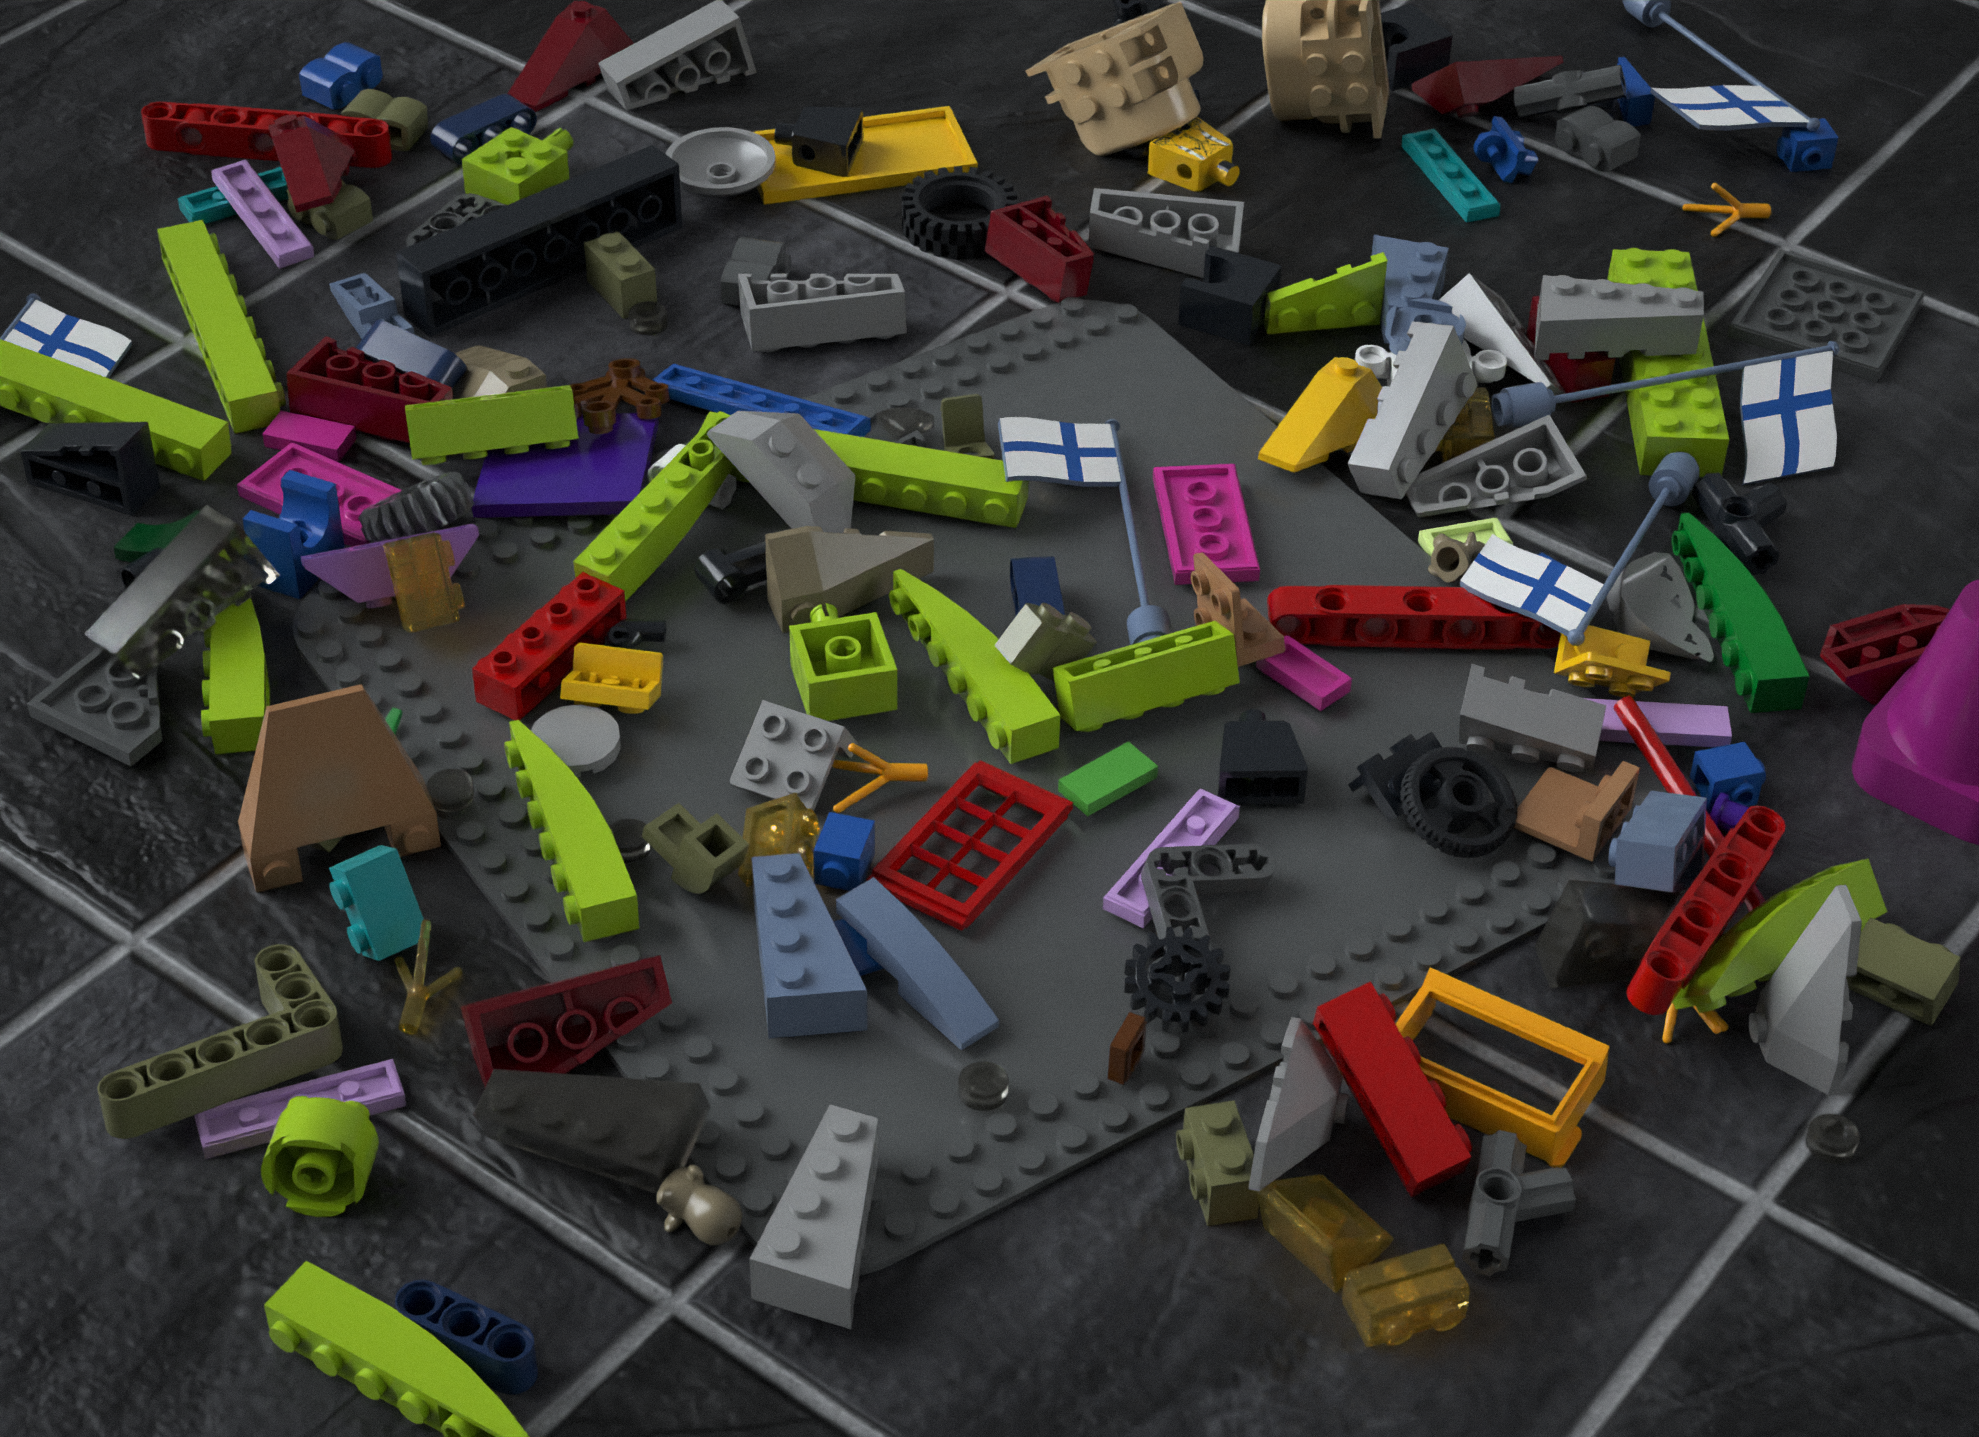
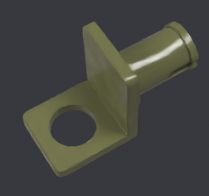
M971 394L942 399L940 411H942L944 451L960 454L976 452L979 454L972 456L995 459L994 452L985 442L982 397L979 394Z

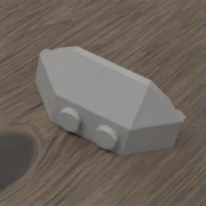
M737 411L706 434L791 529L803 526H819L823 532L843 533L845 528H851L855 474L800 414Z

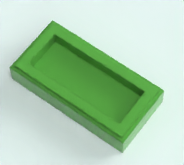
M1128 741L1059 779L1058 792L1073 802V805L1088 817L1156 779L1158 776V765Z

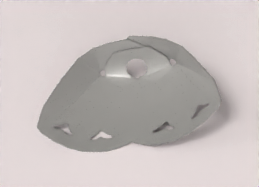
M1654 552L1629 563L1606 596L1609 611L1618 633L1650 640L1649 650L1712 662L1714 654L1709 639L1692 622L1695 609L1693 597L1680 567L1669 553ZM1663 566L1667 567V574L1672 577L1673 581L1660 576L1663 572ZM1676 595L1679 596L1677 602L1680 604L1681 609H1678L1676 605L1670 602ZM1688 634L1692 636V641L1697 643L1696 645L1691 642L1684 641L1687 638Z

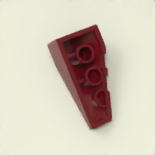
M1546 56L1454 62L1412 83V90L1441 114L1457 113L1458 118L1471 117L1479 113L1478 108L1514 90V87L1521 86L1563 63V57Z

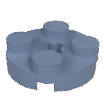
M1416 298L1408 300L1407 307L1397 310V304L1387 313L1385 336L1390 342L1389 350L1395 355L1399 351L1407 350L1412 339L1407 335L1412 321L1454 326L1461 345L1464 341L1465 318L1461 314L1460 318L1452 314L1453 307L1445 302L1427 298Z

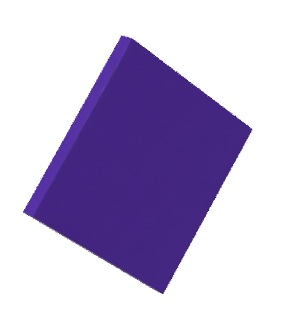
M616 413L617 422L613 424L611 432L592 434L589 432L588 427L584 425L582 414L576 418L579 439L570 440V446L546 449L545 443L529 445L528 452L518 454H505L504 448L487 450L488 456L484 459L473 497V517L620 514L646 487L648 469L650 468L659 426L658 418L641 419L637 417V413Z

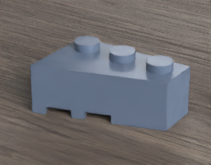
M1374 235L1371 256L1384 252L1387 258L1380 319L1384 343L1390 344L1385 336L1387 313L1393 306L1398 304L1397 310L1407 307L1408 300L1416 298L1439 300L1444 286L1449 248L1437 246L1430 242L1419 243Z
M1650 791L1642 804L1635 806L1631 820L1623 823L1619 837L1613 838L1611 841L1608 861L1610 867H1616L1615 884L1666 892H1676L1684 890L1685 887L1689 888L1703 869L1707 798Z

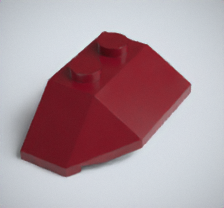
M1901 604L1830 625L1820 657L1847 686L1872 705H1876L1912 665L1917 663L1950 609L1937 605Z

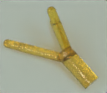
M427 919L421 922L414 979L404 958L399 956L395 959V964L407 991V998L398 1026L399 1030L406 1034H416L418 1032L426 1000L462 975V969L456 967L429 986H424L431 922Z

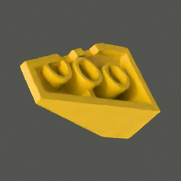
M1334 357L1317 372L1259 451L1258 460L1295 473L1327 461L1329 453L1341 448L1347 453L1353 451L1368 418L1375 419L1378 414L1377 398L1382 386L1372 369L1358 365L1351 358Z

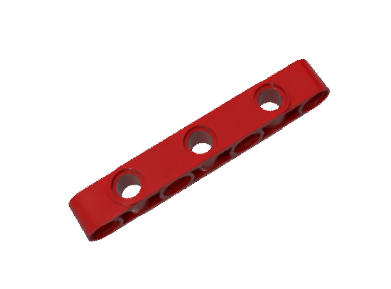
M153 102L145 105L141 110L146 143L148 147L154 150L279 161L268 126L275 124V120L282 116L296 115L297 117L306 116L349 138L357 155L355 162L348 163L349 166L379 168L388 165L392 161L389 126L385 121L379 119L175 102Z
M1282 586L1274 589L1267 598L1269 622L1284 637L1288 635L1300 644L1343 647L1550 649L1559 646L1561 635L1560 632L1535 619L1485 601L1468 592L1463 587Z
M1759 805L1751 806L1746 810L1737 825L1729 830L1665 921L1646 951L1626 991L1628 1000L1639 1011L1650 1015L1664 1014L1681 989L1684 990L1712 947L1724 932L1766 868L1775 847L1785 832V821L1774 810Z

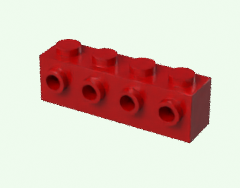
M584 572L579 574L568 585L563 586L557 595L542 608L537 609L525 623L513 633L508 634L502 643L486 657L481 658L472 668L476 702L513 720L520 721L559 686L561 681L573 670L574 647L578 643L604 645L608 629L621 620L627 619L625 590Z
M1370 981L1318 1006L1313 1025L1412 1198L1464 1172L1472 1157L1469 1153L1472 1151V1145L1463 1127L1458 1123L1453 1125L1444 1109L1447 1103L1440 1086L1433 1079L1428 1081L1420 1068L1421 1056L1417 1046L1409 1036L1403 1038L1394 1022L1397 1016L1391 1001L1384 993L1378 995Z

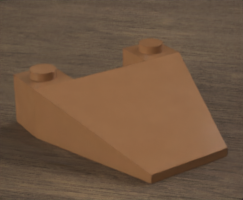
M362 684L266 706L238 820L244 855L256 893L303 881L297 848L384 826L391 847L398 850L400 857L441 847L437 813L424 779Z

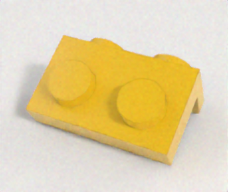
M578 643L574 647L573 670L561 681L560 699L574 700V705L581 704L600 707L601 704L618 706V711L623 713H643L645 710H649L661 696L663 655L659 652Z

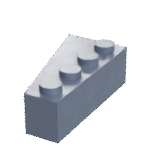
M800 853L752 857L753 899L768 1037L781 1038L867 1030V989Z

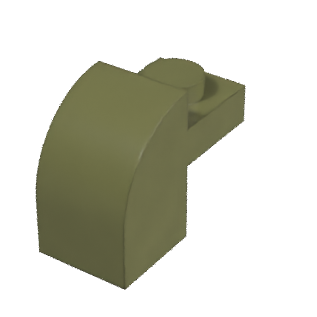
M679 802L645 825L642 833V838L673 867L671 879L683 889L697 894L706 892L742 866L750 845L718 813L700 824Z

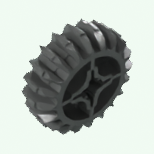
M448 472L392 494L364 509L358 517L362 525L361 530L366 540H369L370 543L431 532L468 513L474 505L471 497L472 492L467 482H464L461 473Z

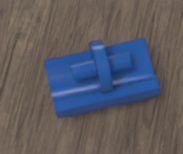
M1494 116L1491 121V131L1481 133L1475 141L1474 153L1479 160L1490 162L1504 182L1513 183L1517 174L1531 175L1538 161V156L1534 151L1525 149L1524 137L1519 131L1512 130L1504 118Z

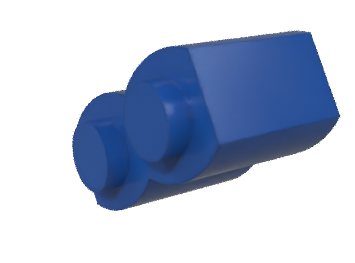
M344 42L332 48L325 58H318L309 62L300 71L299 78L303 96L337 110L349 104L360 91L375 88L382 80L383 73L380 56L349 42Z

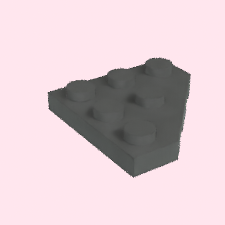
M120 629L27 703L30 717L132 767L163 741L157 658L154 644Z

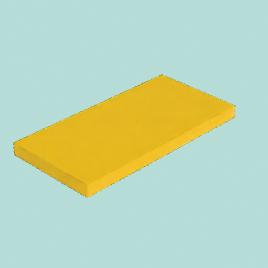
M950 106L863 117L864 140L847 177L796 166L792 162V146L775 144V129L754 131V133L764 137L775 151L776 164L774 171L769 178L757 187L764 205L905 186L908 183L913 184V179L917 176L924 179V173L930 170L937 176L938 168L943 167L947 168L948 173H954V166H962V172L968 173L970 167L978 168V163Z

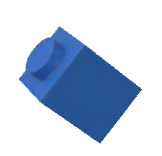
M829 812L813 850L814 884L851 891L864 883L875 856L874 820Z

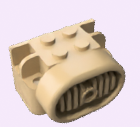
M1266 0L1262 17V47L1270 105L1275 118L1280 121L1317 118L1323 123H1340L1342 133H1350L1352 123L1372 122L1374 138H1381L1390 90L1379 0Z
M1181 1L1071 42L1026 70L1028 77L1044 71L1047 72L1054 88L1053 92L1045 96L1047 103L1060 102L1067 117L1074 121L1082 143L1087 149L1098 156H1108L1165 135L1193 120L1201 110L1189 77L1201 69L1204 58Z

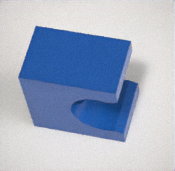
M289 470L281 478L283 506L280 517L275 518L250 510L243 518L254 585L301 599L319 579V577L304 568L301 556L343 549L345 544L336 484Z

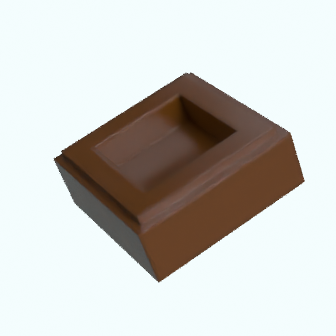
M1131 1012L1128 1013L1110 1044L1109 1080L1123 1085L1125 1082H1128L1145 1051L1146 1017Z

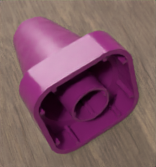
M1979 579L1964 587L1917 663L1912 665L1867 715L1862 725L1852 762L1853 777L1866 793L1946 833L1979 845Z

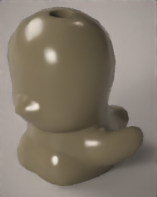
M1474 532L1468 534L1465 543L1440 533L1433 541L1432 564L1429 565L1428 572L1447 583L1460 582L1485 544L1477 541Z
M693 1164L672 1172L664 1180L657 1192V1203L668 1212L664 1222L666 1232L675 1231L685 1221L699 1240L708 1245H722L734 1238L739 1231L743 1218L739 1202L715 1185H706L703 1181L702 1169L697 1165Z

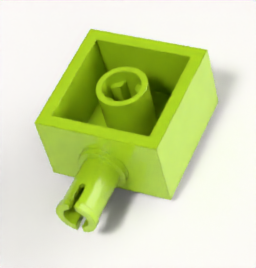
M510 127L462 159L465 194H477L509 205L569 180L567 151L572 149L574 144L571 134L567 130L558 128L552 134L540 140L519 129Z
M825 603L828 616H825L820 604L811 611L810 623L789 626L791 669L807 715L826 721H833L897 710V667L877 612L839 618L836 607Z

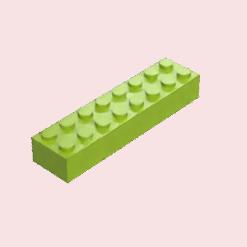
M1638 248L1626 250L1613 249L1607 279L1609 281L1634 285L1645 283L1653 287L1689 288L1693 291H1698L1689 252H1681L1674 249L1646 251ZM1704 318L1696 354L1645 356L1640 350H1630L1623 357H1619L1623 383L1713 367ZM1716 374L1625 391L1640 475L1652 476L1666 455L1674 452H1686L1697 461L1699 477H1704L1710 473H1720L1722 476L1729 444V435Z

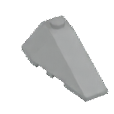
M1469 273L1439 299V301L1453 307L1452 314L1460 318L1461 314L1465 318L1464 339L1481 350H1495L1504 354L1507 358L1506 366L1533 383H1544L1547 389L1550 388L1554 396L1566 394L1550 367L1543 360H1534L1535 344L1524 335L1526 332L1525 328L1504 299L1491 288Z
M1547 415L1418 474L1405 495L1419 518L1550 497L1587 480V477L1550 415Z
M1837 885L1760 992L1756 1011L1751 1013L1749 1017L1751 1039L1753 1042L1759 1043L1765 1061L1827 1095H1838L1848 1061L1849 1046L1846 1042H1840L1842 1021L1852 1020L1853 1005L1849 1001V987L1846 977H1853L1857 972L1862 923L1846 885Z
M1291 1017L1281 1048L1284 1060L1280 1062L1279 1066H1276L1270 1098L1267 1100L1258 1132L1249 1190H1262L1330 1140L1335 1123L1344 1125L1349 1094L1340 1093L1343 1076L1302 1019Z

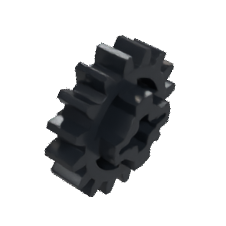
M1171 926L1166 927L1165 938L1159 939L1153 932L1148 933L1147 948L1136 943L1133 946V959L1126 960L1124 974L1128 977L1124 979V993L1133 994L1130 1001L1131 1009L1137 1010L1144 1007V1017H1146L1145 1021L1147 1024L1156 1017L1162 1019L1163 1031H1168L1172 1022H1179L1182 1032H1188L1189 1021L1193 1019L1204 1027L1207 1025L1208 1020L1207 1011L1219 1015L1222 1011L1223 1001L1221 999H1228L1230 984L1226 981L1230 978L1231 969L1230 965L1221 964L1224 956L1223 949L1218 948L1210 951V937L1205 935L1199 941L1193 940L1192 928L1189 927L1186 928L1182 937L1175 936ZM1161 958V960L1158 963H1153L1155 960ZM1203 994L1200 998L1192 1002L1193 998L1196 995Z

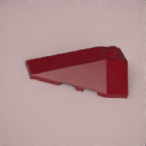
M574 0L555 18L507 94L512 95L537 112L567 97L568 89L581 83L586 87L595 83V76L601 73L598 63L634 43L605 8L591 5L586 1Z
M286 115L276 119L275 124L269 125L268 128L296 213L333 203L342 187L341 176H346L350 172L348 163H353L357 159L351 140L306 116Z
M657 955L460 1007L476 1065L491 1105L544 1090L553 1084L555 1080L593 1057L595 1053L672 1004V999L661 956Z

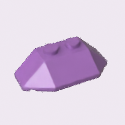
M467 524L301 556V561L305 569L357 603L365 602L366 608L381 607L392 604V596L408 593L410 600L434 596V588L443 587L447 584L478 538L479 531L476 525Z

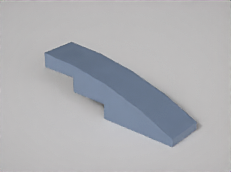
M366 273L329 284L332 294L361 339H363L376 320L379 319L414 334L413 326L398 314L395 299Z
M874 877L836 899V913L867 940V954L898 980V995L961 1051L999 1027L997 1016L946 950L917 918Z

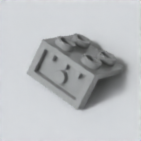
M762 700L731 775L730 783L736 788L807 812H812L816 807L836 755L852 759L854 753L848 750V746L851 743L857 745L858 742L844 726Z

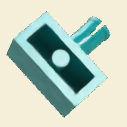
M379 845L329 867L334 880L329 884L330 891L337 906L347 913L351 926L347 927V935L357 953H362L363 956L380 961L430 938L429 931L396 848Z

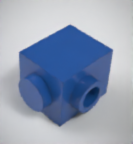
M1825 118L1819 119L1820 127L1814 132L1807 130V127H1783L1782 135L1777 140L1776 149L1779 158L1784 161L1790 172L1832 168L1839 137Z
M1745 742L1695 751L1689 778L1693 780L1701 797L1707 798L1706 810L1710 814L1721 792L1729 795V800L1747 807L1757 805L1761 787L1765 783L1766 773L1762 761L1754 756Z

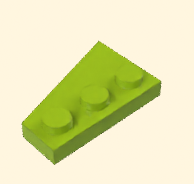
M1384 252L1370 256L1371 262L1352 268L1348 264L1337 268V274L1318 281L1309 278L1267 293L1264 327L1267 334L1379 325L1387 269V258Z

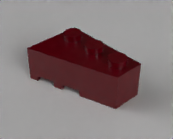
M1048 195L992 210L985 252L997 259L1001 265L1008 267L1021 276L1025 282L1034 285L1055 302L1060 303L1068 297L1077 298L1087 295L1094 253L1076 230L1069 231L1065 226L1066 218L1062 213H1055L1052 210V200Z

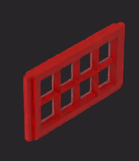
M980 760L978 763L975 762L872 869V874L867 878V881L874 877L900 902L963 931L964 928L967 929L1064 823L1068 818V814L1073 809V802ZM979 786L1006 800L992 813L966 801V798ZM1016 803L1044 817L1032 830H1029L1002 816ZM956 809L985 822L972 837L943 824ZM993 826L1022 839L1010 854L980 840ZM933 833L962 846L949 861L920 848ZM971 850L1000 863L987 879L958 866L959 862ZM911 857L940 870L927 885L897 871ZM948 874L978 888L965 903L959 902L934 889Z

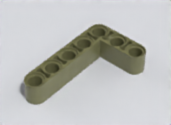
M277 944L262 949L256 955L255 967L261 1001L270 1015L104 1076L99 1081L97 1090L106 1132L118 1139L137 1137L337 1061L342 1055L343 1046L336 1006L300 953L292 946Z

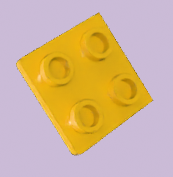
M1591 625L1584 632V642L1578 646L1571 645L1566 635L1562 633L1560 635L1554 674L1568 677V683L1572 685L1594 687L1595 684L1609 687V693L1612 695L1635 697L1636 693L1653 691L1654 687L1670 681L1671 672L1646 666L1650 640Z

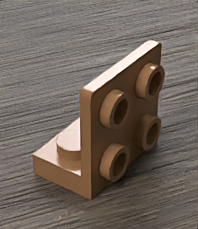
M1203 552L1194 554L1195 571L1191 572V583L1197 594L1198 608L1194 610L1196 626L1217 621L1233 633L1238 667L1284 653V636L1245 598H1240L1239 588Z
M1622 761L1612 776L1606 774L1602 778L1599 786L1549 767L1517 808V819L1515 820L1514 828L1593 862L1632 808L1640 767Z

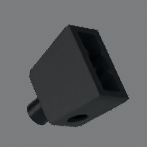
M805 107L796 124L782 122L776 124L775 144L792 146V162L796 166L847 177L864 140L863 108Z
M1257 709L1244 711L1240 715L1239 721L1227 722L1224 725L1217 796L1236 805L1304 804L1308 768L1290 723L1284 720L1266 721L1265 714Z

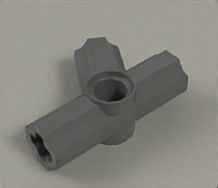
M1621 65L1589 72L1581 70L1566 71L1553 75L1551 80L1514 87V101L1520 119L1552 112L1569 114L1586 106H1595L1605 111L1612 108L1615 99L1626 97V80Z
M1498 1130L1492 1135L1483 1136L1474 1189L1467 1213L1468 1225L1462 1261L1471 1267L1473 1273L1491 1277L1496 1272L1507 1270L1515 1222L1571 1212L1576 1203L1573 1180L1566 1168L1560 1169L1555 1167L1523 1173L1527 1145L1517 1138L1516 1133Z

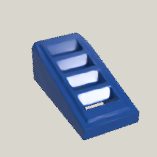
M1625 57L1618 58L1617 65L1622 66L1627 87L1626 97L1617 99L1623 121L1633 127L1650 124L1655 96L1650 93L1651 87Z

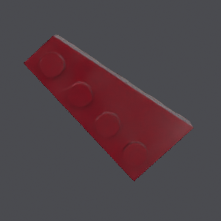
M327 336L286 373L291 413L355 426V431L378 435L386 440L395 439L410 443L405 405L453 399L452 387L413 371L404 374L396 372L395 364L383 359L377 363L365 359L364 351L350 347L347 351L337 348V340Z

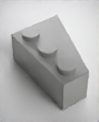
M1471 664L1460 713L1459 743L1466 744L1469 750L1481 754H1491L1493 750L1510 753L1512 758L1525 763H1536L1539 759L1555 762L1557 767L1570 772H1582L1584 768L1594 769L1606 705L1555 689H1551L1549 695L1524 689L1526 680L1512 676L1508 684L1484 677L1485 667Z

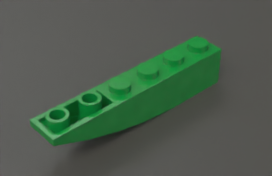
M1681 513L1678 531H1674L1672 534V549L1675 556H1679L1684 565L1686 581L1692 583L1698 608L1704 610L1709 620V630L1712 638H1717L1722 649L1723 663L1726 667H1730L1734 675L1737 694L1744 697L1750 713L1802 709L1810 676L1778 611L1743 563L1719 538L1690 513Z

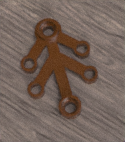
M632 358L617 359L608 364L609 371L606 372V376L570 385L573 392L576 418L580 417L583 412L584 425L588 427L589 432L592 434H605L613 430V424L617 422L616 408L621 400L636 406L637 417L641 419L660 417L662 415L661 404L667 403L670 400L668 385L646 378L645 370L641 368L640 361ZM637 388L645 391V395L633 389Z

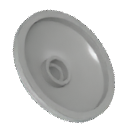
M730 127L708 128L689 133L676 140L666 151V155L679 164L680 187L690 193L707 197H729L746 193L758 187L769 178L776 164L774 148L764 137L748 130Z

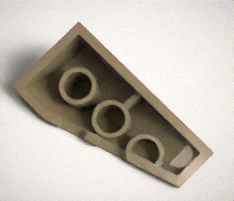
M480 345L454 353L463 360L468 368L452 389L454 399L547 388L545 373L525 357Z
M803 526L765 534L767 599L782 633L790 632L789 626L810 623V613L817 605L821 604L825 616H828L825 603L832 604L838 611V617H841L888 594L893 590V571L902 569L918 579L934 572V538L929 533L884 531L880 535L860 534L858 529L845 528L843 533L823 532L819 526Z

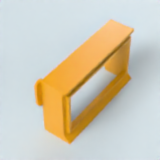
M1430 967L1422 987L1395 1023L1403 1038L1409 1036L1412 1040L1416 1038L1432 1015V1011L1436 1006V1000L1584 1065L1553 1115H1550L1424 1057H1421V1064H1419L1427 1080L1433 1079L1440 1086L1447 1103L1444 1109L1450 1118L1487 1135H1492L1498 1130L1516 1133L1517 1138L1527 1145V1153L1546 1161L1552 1168L1563 1167L1582 1137V1131L1576 1125L1605 1082L1610 1046Z

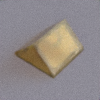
M1322 1174L1274 1180L1262 1190L1257 1191L1264 1228L1334 1293L1385 1251L1394 1239Z

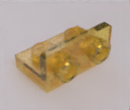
M796 793L746 809L743 839L750 845L744 863L739 867L738 876L746 887L753 885L752 857L800 853L812 878V870L814 868L813 850L820 826L815 812L811 808L807 809Z

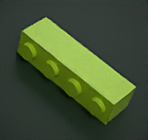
M570 385L405 405L412 460L421 459L422 465L443 463L447 461L446 455L461 453L463 454V459L484 458L488 456L487 450L504 448L505 454L524 453L529 451V445L545 443L546 449L564 448L570 446V440L579 439L573 392Z
M1217 621L1208 622L1052 668L1060 717L1075 731L1083 732L1098 730L1103 726V723L1117 719L1129 720L1138 718L1144 714V711L1157 707H1176L1183 704L1185 699L1201 694L1216 695L1223 692L1225 687L1240 683L1234 634Z

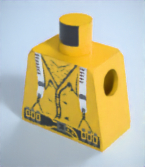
M1198 117L1156 138L1149 145L1148 174L1194 192H1200L1217 181L1226 186L1233 185L1239 176V167L1232 164V141Z

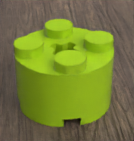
M306 1096L292 1098L288 1102L287 1108L284 1109L278 1118L261 1165V1177L265 1188L272 1196L276 1190L280 1195L288 1199L286 1207L308 1216H336L343 1213L347 1205L354 1201L357 1204L364 1194L379 1147L377 1131L369 1120V1110L365 1105L356 1101L342 1102L332 1098H309Z

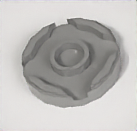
M581 704L562 706L546 712L535 721L531 729L571 769L576 777H581V772L592 769L593 774L604 770L616 760L621 749L619 725L609 713L597 707Z

